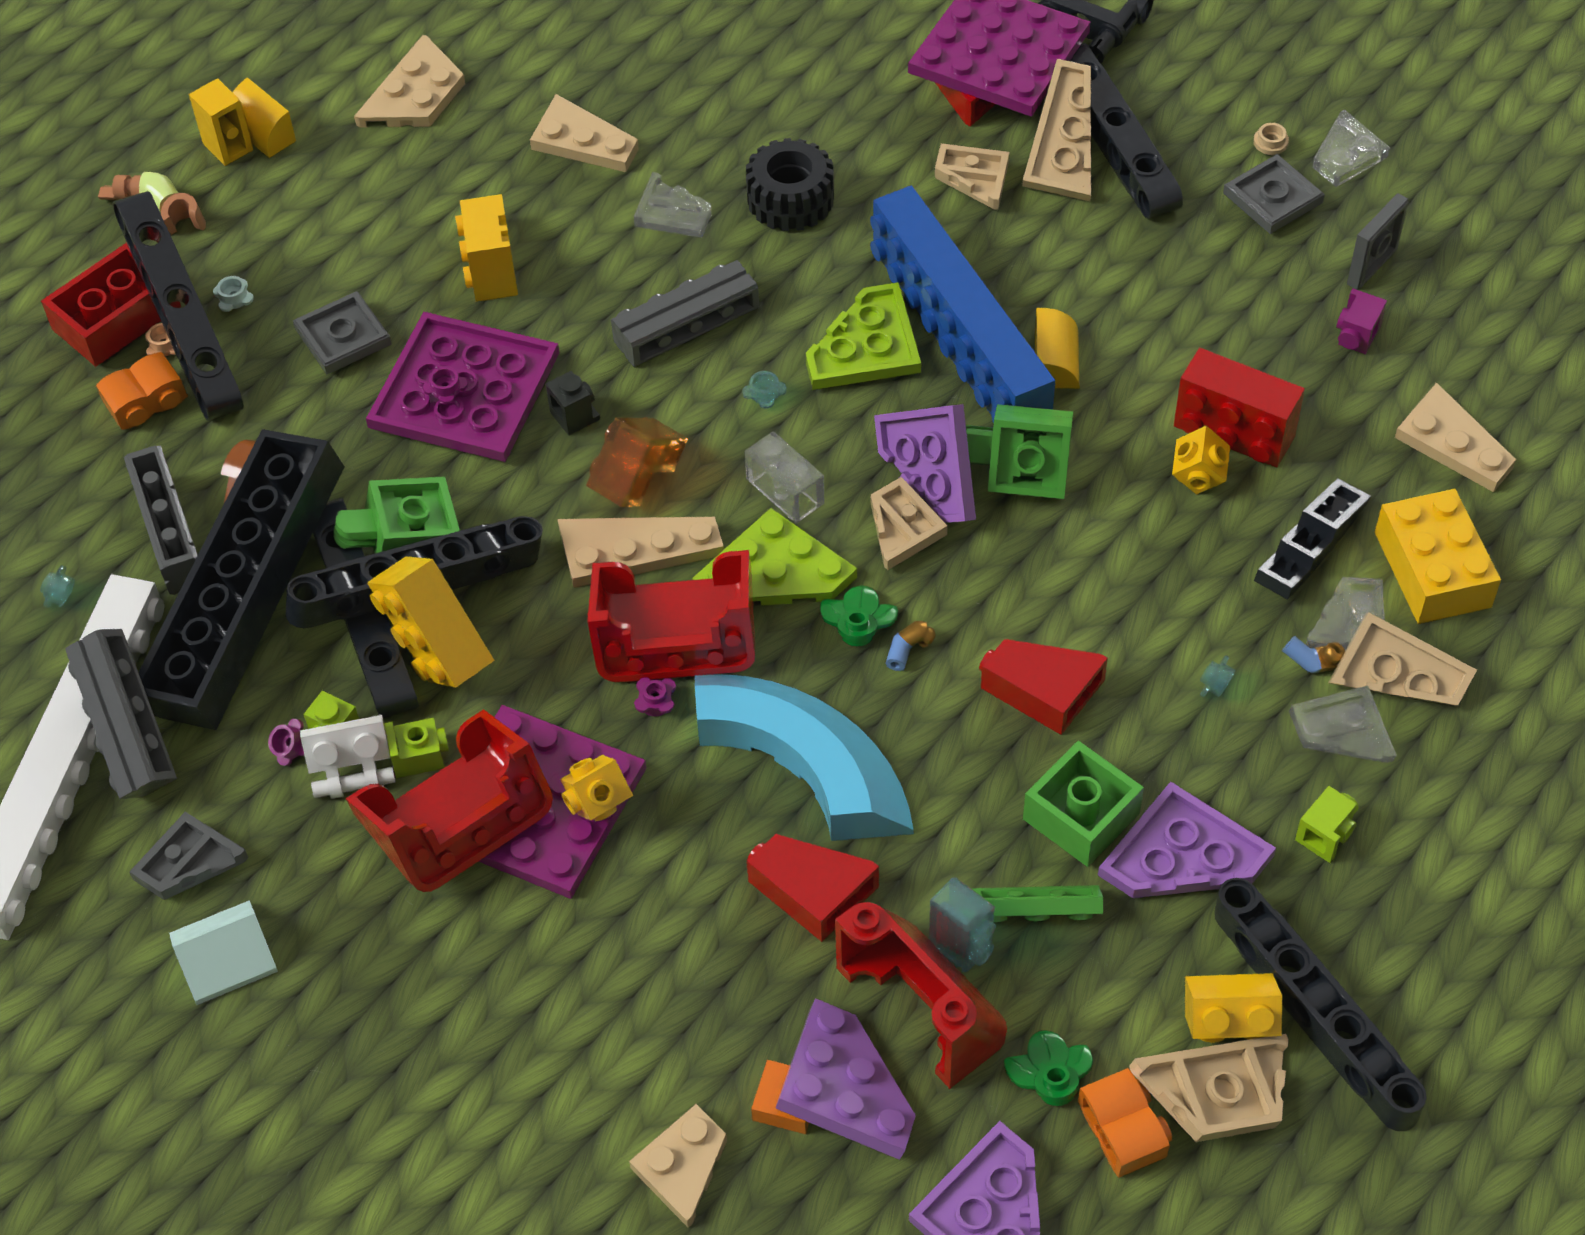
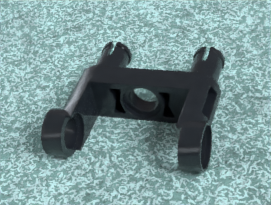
M1040 0L1038 4L1078 17L1077 13L1086 16L1091 22L1090 32L1086 38L1093 40L1088 46L1095 57L1099 54L1097 60L1101 64L1112 48L1118 47L1123 43L1137 23L1142 25L1146 22L1151 13L1154 0H1128L1119 13L1084 0Z

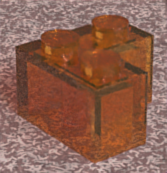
M615 417L614 422L609 425L605 432V442L599 456L591 464V475L586 486L620 507L640 506L655 472H674L688 438L654 418Z

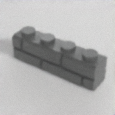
M738 260L727 265H718L710 273L700 278L686 280L678 288L666 294H656L648 302L634 309H624L619 312L616 317L611 319L614 342L621 352L625 354L631 365L635 367L759 308L757 283L749 273H746V270Z
M155 445L129 453L124 457L165 585L169 595H175L180 592L198 554L162 448Z
M95 630L83 637L82 640L66 647L65 650L70 661L68 665L69 672L78 683L83 697L82 708L91 719L96 733V746L100 753L104 755L110 771V785L117 792L119 799L147 796L160 789L159 787L176 780L174 768L123 630Z

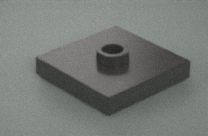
M1278 154L1224 184L1223 190L1224 195L1269 234L1322 204L1325 196L1322 191Z
M1397 193L1358 233L1347 285L1356 290L1361 288L1397 251L1409 203L1408 198Z
M358 291L293 320L295 330L326 375L392 345L389 334Z

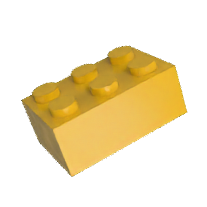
M1456 489L1382 504L1375 535L1418 624L1492 608L1501 578Z
M405 556L367 582L373 592L370 594L373 605L381 614H387L394 626L391 628L393 637L401 647L408 648L414 658L411 665L423 681L427 680L431 683L456 688L495 661L433 559Z

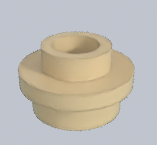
M1266 123L1254 135V146L1264 154H1280L1288 147L1289 137L1286 129L1280 124Z

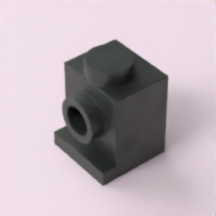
M569 371L545 383L550 413L568 436L600 420V414L591 404L595 400L590 386L585 381L582 382L578 375Z

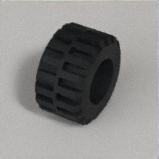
M785 138L782 142L777 140L771 141L769 146L762 145L757 149V154L750 156L749 163L746 165L747 202L751 214L756 215L757 221L761 224L767 222V227L772 229L780 227L782 231H789V229L796 228L799 231L804 230V226L813 227L817 225L818 219L824 220L828 216V211H831L833 208L834 200L832 159H829V155L825 150H819V145L815 143L807 144L806 140L803 139L791 141V138Z

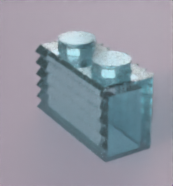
M952 877L930 900L929 940L945 957H948L950 962H955V967H961L962 972H968L975 964L981 966L987 961L994 950L992 934L996 928V925L993 923L995 906L958 878Z

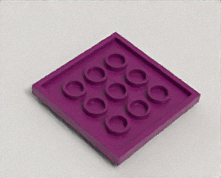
M954 0L908 62V73L1032 117L1047 95L1056 60H1071L1089 34L1091 22L1028 0Z
M423 311L366 417L367 426L370 429L506 462L560 353L559 345L555 342ZM443 366L454 368L458 372L459 377L466 378L468 382L467 389L460 391L454 398V402L450 404L440 403L439 398L434 395H426L423 390V385L429 381L431 372Z
M501 705L495 718L530 743L552 791L553 802L548 814L478 862L572 899L629 799L617 805V811L608 818L600 821H595L594 819L590 821L578 814L573 815L569 811L561 795L566 790L560 779L570 774L569 768L575 763L586 758L594 760L601 755H605L616 760L633 793L647 769L646 760Z

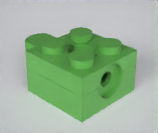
M997 404L993 427L966 425L970 463L990 465L988 492L1064 499L1073 411Z
M427 477L369 481L365 508L341 510L337 514L334 527L336 543L344 549L373 547L374 554L460 531L446 478Z

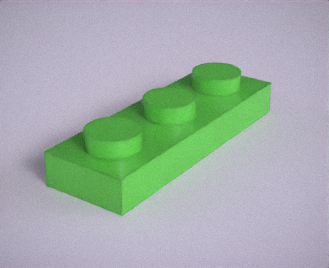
M1099 885L972 888V907L974 917H982V920L987 922H1002L1007 920V916H1024L1025 919L1030 921L1048 920L1050 915H1067L1068 918L1073 920H1087L1092 918L1093 914H1103V895Z

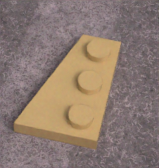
M557 94L554 96L530 138L531 150L622 172H627L639 150L637 138Z
M1438 383L1431 388L1401 423L1395 435V438L1492 492L1499 487L1512 471L1516 461Z
M1367 612L1328 684L1458 706L1477 669Z

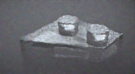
M1344 109L1338 115L1316 153L1313 168L1337 187L1386 159L1390 147Z
M652 172L634 214V226L702 238L711 217V204L700 197L691 195L688 190L679 185L674 188L662 182V175Z
M1342 577L1332 599L1327 602L1321 612L1319 621L1314 629L1309 632L1306 645L1312 649L1336 642L1342 645L1346 651L1367 612L1385 620L1383 580Z
M1368 686L1294 704L1289 710L1303 748L1384 763L1393 762L1396 757L1395 750Z

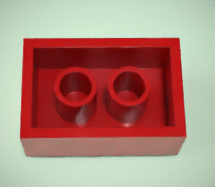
M127 242L41 300L51 329L95 367L148 331L152 326L161 322ZM178 301L169 304L174 308H181V304Z
M1199 347L1180 378L1174 427L1189 434L1207 426L1229 444L1231 450L1277 468L1295 438L1305 388Z

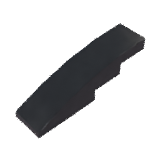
M1337 478L1303 510L1299 523L1280 540L1277 551L1257 570L1254 581L1288 600L1345 535L1368 504L1371 496Z

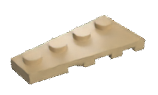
M1061 59L1056 60L1023 177V187L1091 201V66Z
M715 517L557 519L574 588L591 584L592 563L620 562L627 565L633 574L636 575L715 558L724 550Z

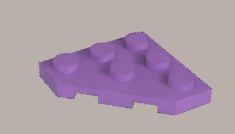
M964 405L874 415L878 453L887 463L893 462L902 473L900 477L920 497H923L932 510L945 523L976 520Z
M1170 782L1100 865L1098 876L1132 898L1220 889L1221 885L1231 878H1242L1252 884L1274 857L1276 847Z
M815 998L775 1108L900 1160L906 1150L916 1116L856 1015Z
M999 1121L909 1213V1222L924 1235H1040L1034 1149Z

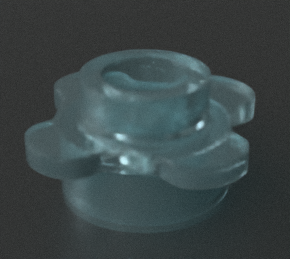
M760 371L752 375L749 385L745 386L742 392L744 398L753 399L761 408L768 409L774 406V401L779 396L786 393L787 387L785 383L779 382L778 377L774 373Z
M61 565L56 574L50 572L41 585L40 592L45 597L43 606L47 608L52 603L62 606L74 588L75 579L65 574V566Z
M1225 655L1219 664L1212 660L1200 678V681L1206 684L1200 693L1202 697L1208 691L1219 697L1229 684L1235 673V669L1226 664L1229 656Z

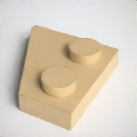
M941 143L935 165V178L984 205L998 210L1009 164V152Z
M902 477L871 494V508L883 564L887 570L947 535V525Z
M695 1104L629 1161L630 1168L687 1227H690L696 1218V1209L703 1192L707 1191L712 1179L714 1165L720 1159L726 1145V1133Z

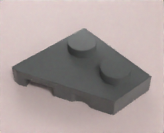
M184 812L129 873L135 882L161 899L166 900L244 863L248 859V855L244 848L187 812Z

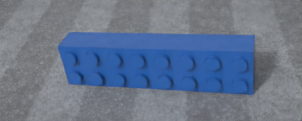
M911 185L874 199L873 216L870 218L873 229V241H871L870 247L874 258L878 262H883L892 283L899 282L908 306L911 309L915 308L920 314L924 328L928 333L932 332L937 338L941 352L945 357L952 359L960 379L963 382L969 383L974 390L977 403L982 408L986 407L991 414L993 424L997 404L1053 409L1055 379Z

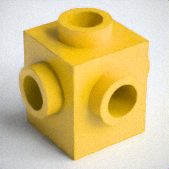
M1207 426L1176 439L1172 475L1196 495L1226 482L1230 445Z
M601 755L594 760L586 758L575 763L569 768L570 774L560 779L566 790L561 795L569 811L573 815L578 814L590 821L593 819L600 821L608 818L617 811V805L633 796L616 760L605 755Z

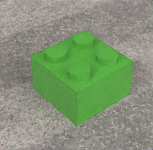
M1078 740L1025 793L1023 820L1086 867H1089L1140 814L1144 787Z

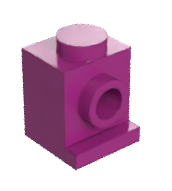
M1352 288L1347 308H1343L1336 328L1341 329V333L1338 336V345L1366 354L1382 325L1387 300Z

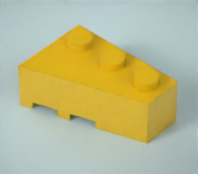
M502 194L460 200L462 215H457L455 218L458 236H465V240L459 241L462 262H469V266L463 267L466 288L473 287L476 302L517 296L518 290Z

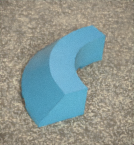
M727 674L695 675L696 713L700 746H725L752 751L755 748L774 756V760L787 768L799 779L803 778L815 792V798L824 812L829 827L831 841L914 834L908 802L901 783L890 763L877 745L841 712L811 695L773 681Z

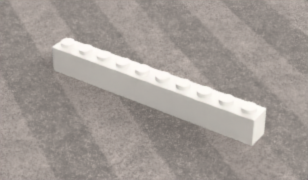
M111 574L80 640L95 630L122 629L136 665L140 655L144 654L149 646L150 633L155 622L161 620L164 612V602L160 598L155 582ZM68 665L0 805V939L9 940L15 926H19L22 922L28 897L31 891L35 890L40 883L41 869L48 854H52L57 846L58 832L64 819L67 820L70 817L74 807L75 795L80 785H84L87 781L90 770L89 765L95 752L99 751L95 742L96 733L90 717L86 715L82 708L83 697L77 681L69 672Z

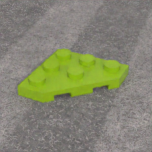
M899 282L863 288L856 295L855 303L847 312L842 311L826 329L827 334L817 345L813 344L806 352V365L813 390L921 373V360Z
M772 508L765 512L720 553L749 550L753 601H761V605L792 604V599L816 598V602H822L824 599H835L857 578V568ZM715 558L692 579L713 578L712 565Z

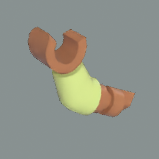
M143 172L142 175H134L132 178L130 175H115L112 185L100 187L98 195L100 200H119L149 191L155 200L170 235L177 232V222L186 218H191L195 228L200 230L206 228V221L195 198L190 194L179 193L171 180L160 173Z

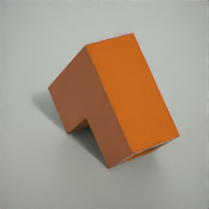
M767 1060L751 1108L752 1120L806 1134L809 1122L775 1108L790 1065Z

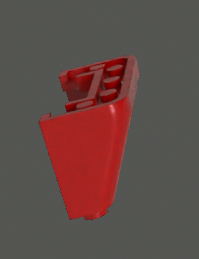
M749 550L729 551L717 556L712 565L713 578L641 585H636L632 570L623 563H592L587 623L596 669L599 675L611 682L639 681L645 677L652 680L735 673L750 668L755 661V631Z
M484 709L466 720L457 732L456 744L462 757L395 800L393 795L384 786L369 784L346 798L359 822L409 883L422 892H431L438 889L541 820L552 807V791L530 743Z
M870 902L858 903L835 919L836 969L850 983L858 975H869L875 977V980L882 985L897 973L932 1009V1023L941 1034L938 1037L937 1046L942 1050V1058L935 1067V1074L949 1089L1001 1049L1007 1034L1006 1021L1003 1016L914 924Z

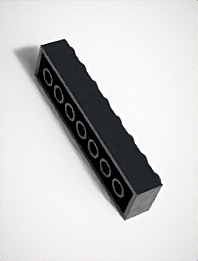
M265 429L261 430L138 672L154 717L217 730L345 468L329 441Z

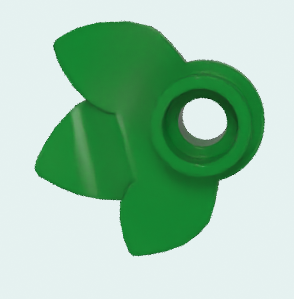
M864 585L849 589L844 595V600L824 599L820 604L821 617L824 622L837 627L842 640L851 646H863L870 643L878 629L891 626L898 617L897 606L879 604V597L876 591Z
M1047 1030L1037 1031L1030 1037L1027 1046L1028 1054L1011 1056L1004 1059L1005 1071L1016 1086L1036 1090L1041 1099L1052 1106H1062L1072 1101L1079 1089V1080L1091 1071L1093 1065L1092 1053L1087 1045H1076L1068 1048L1064 1040L1057 1033Z

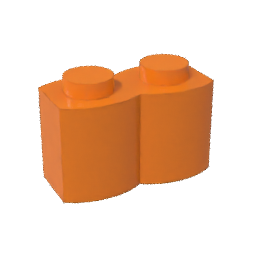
M163 352L147 355L135 362L129 369L113 372L96 385L103 403L121 430L139 426L154 413L173 409L187 397L182 380Z
M1129 1068L1081 1087L1078 1097V1103L1084 1117L1098 1138L1101 1148L1118 1178L1166 1158L1170 1147L1169 1142L1172 1141V1133L1166 1120L1162 1116L1156 1117L1148 1105L1151 1102L1150 1092L1134 1077Z

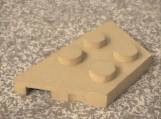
M422 35L355 114L356 126L363 128L367 127L368 121H386L387 127H402L405 125L430 127L465 85L464 74L428 36Z
M1286 1034L1135 1058L1129 1066L1131 1073L1195 1142L1273 1129L1282 1121L1283 1100L1281 1098V1090L1285 1086L1286 1070H1282L1283 1051L1288 1047V1037Z

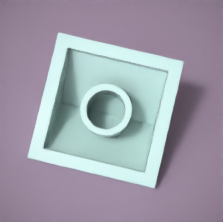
M250 900L169 933L173 949L196 1005L278 972Z

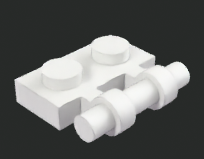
M382 715L300 730L308 773L326 772L327 779L311 782L314 798L330 795L331 799L344 797V792L359 790L369 784L385 785L396 782L393 766L382 769L376 768L375 761L390 758ZM362 764L364 772L340 777L339 768Z

